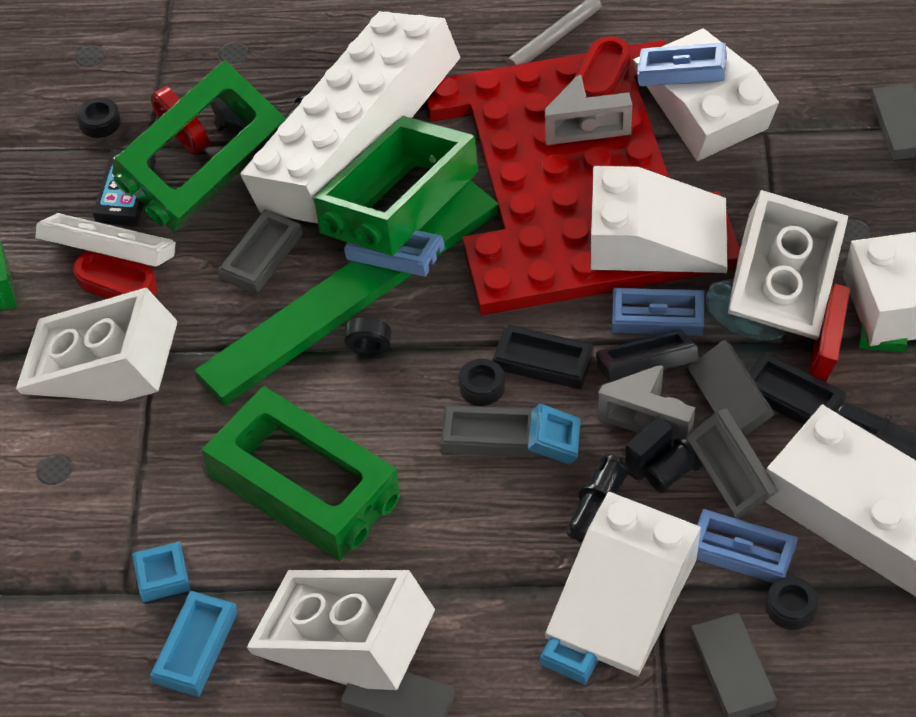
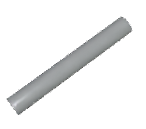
M585 0L507 58L506 65L513 66L531 62L602 8L601 1Z

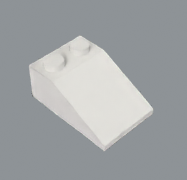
M703 28L662 47L720 43V41ZM727 46L724 81L647 86L696 161H700L767 130L779 104V101L758 71ZM640 57L632 61V65L637 73Z
M594 166L591 270L727 273L726 198L640 167Z
M761 190L749 213L742 239L728 314L817 340L820 335L848 216Z
M147 288L40 318L16 390L26 395L119 402L156 393L159 391L178 321Z
M608 492L588 528L546 630L545 638L548 640L553 637L559 639L560 645L585 655L587 652H591L597 656V660L639 677L697 560L701 527Z
M288 570L252 636L247 649L253 655L346 686L348 683L366 689L397 690L433 616L435 608L409 570Z

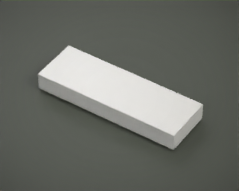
M60 213L41 220L36 226L35 238L147 265L158 266L173 258L175 254L176 242L171 239Z

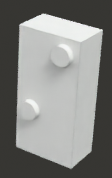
M916 232L851 241L843 278L846 286L850 287V296L860 322L862 321L869 339V345H880V342L907 338V341L915 340Z
M821 405L767 467L766 472L777 487L778 492L765 502L916 597V460L826 406Z

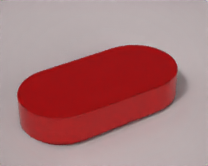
M608 36L599 38L591 44L575 74V77L578 75L582 76L586 98L616 94L630 66L631 60L630 46L623 39Z
M167 86L151 94V103L158 118L180 100ZM197 117L174 136L188 152L194 155L210 146L208 135Z
M92 251L82 253L74 262L73 272L77 284L87 292L109 299L147 288L154 296L156 295L157 282L155 274L149 266L143 263Z

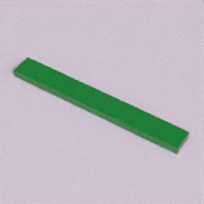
M469 180L419 231L443 237L444 249L441 253L436 252L438 257L461 241L462 237L468 236L498 215L499 203ZM351 261L195 369L196 380L225 407L412 274Z

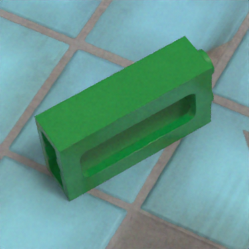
M223 60L115 158L112 170L114 182L126 195L130 197L135 195L146 206V213L157 225L161 227L166 225L175 233L252 161L254 155L264 147L276 133L278 127L286 121V118L226 60ZM219 97L248 126L180 188H170L148 167L147 161Z
M402 116L314 196L320 234L393 256L412 237L415 230L419 231L478 172L475 135ZM420 166L430 169L385 213L371 209L412 168Z
M265 386L201 449L209 477L339 562L351 549L355 550L364 543L369 534L370 527L381 515H388L395 508L400 497L397 468ZM276 428H279L360 479L361 482L341 504L331 506L251 454Z

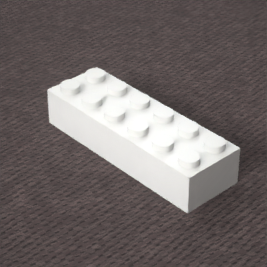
M379 11L370 20L365 29L349 44L347 50L326 71L324 77L302 99L300 105L278 127L276 133L254 155L252 161L240 173L260 213L265 209L282 217L318 223L314 196L402 116L412 118L460 59L445 18Z

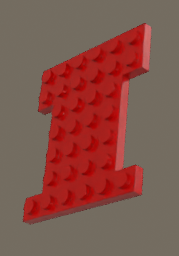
M664 40L629 45L631 49L630 66L616 94L630 93L632 101L631 135L546 145L545 109L573 81L586 53L448 76L441 81L425 101L430 122L472 115L494 199L499 203V217L503 230L462 237L463 250L481 316L613 292V288H636L713 274L712 272L591 270L593 167H640L669 178L638 89L637 71L632 65L633 59L640 57L642 48L665 46ZM719 191L711 192L713 194L721 196ZM726 212L727 271L736 270L740 248Z

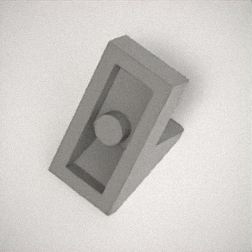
M581 75L576 76L545 109L546 145L631 135L632 101L630 93L586 98Z
M659 365L602 385L598 399V420L640 433L657 416H660L673 426V444L676 438H686L693 431L695 407L686 405L676 398L660 396L663 366Z

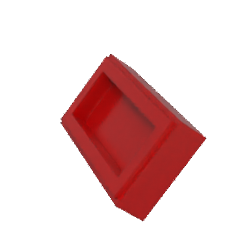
M836 283L834 286H831L819 338L817 340L814 339L808 374L824 382H827L838 361L850 287Z

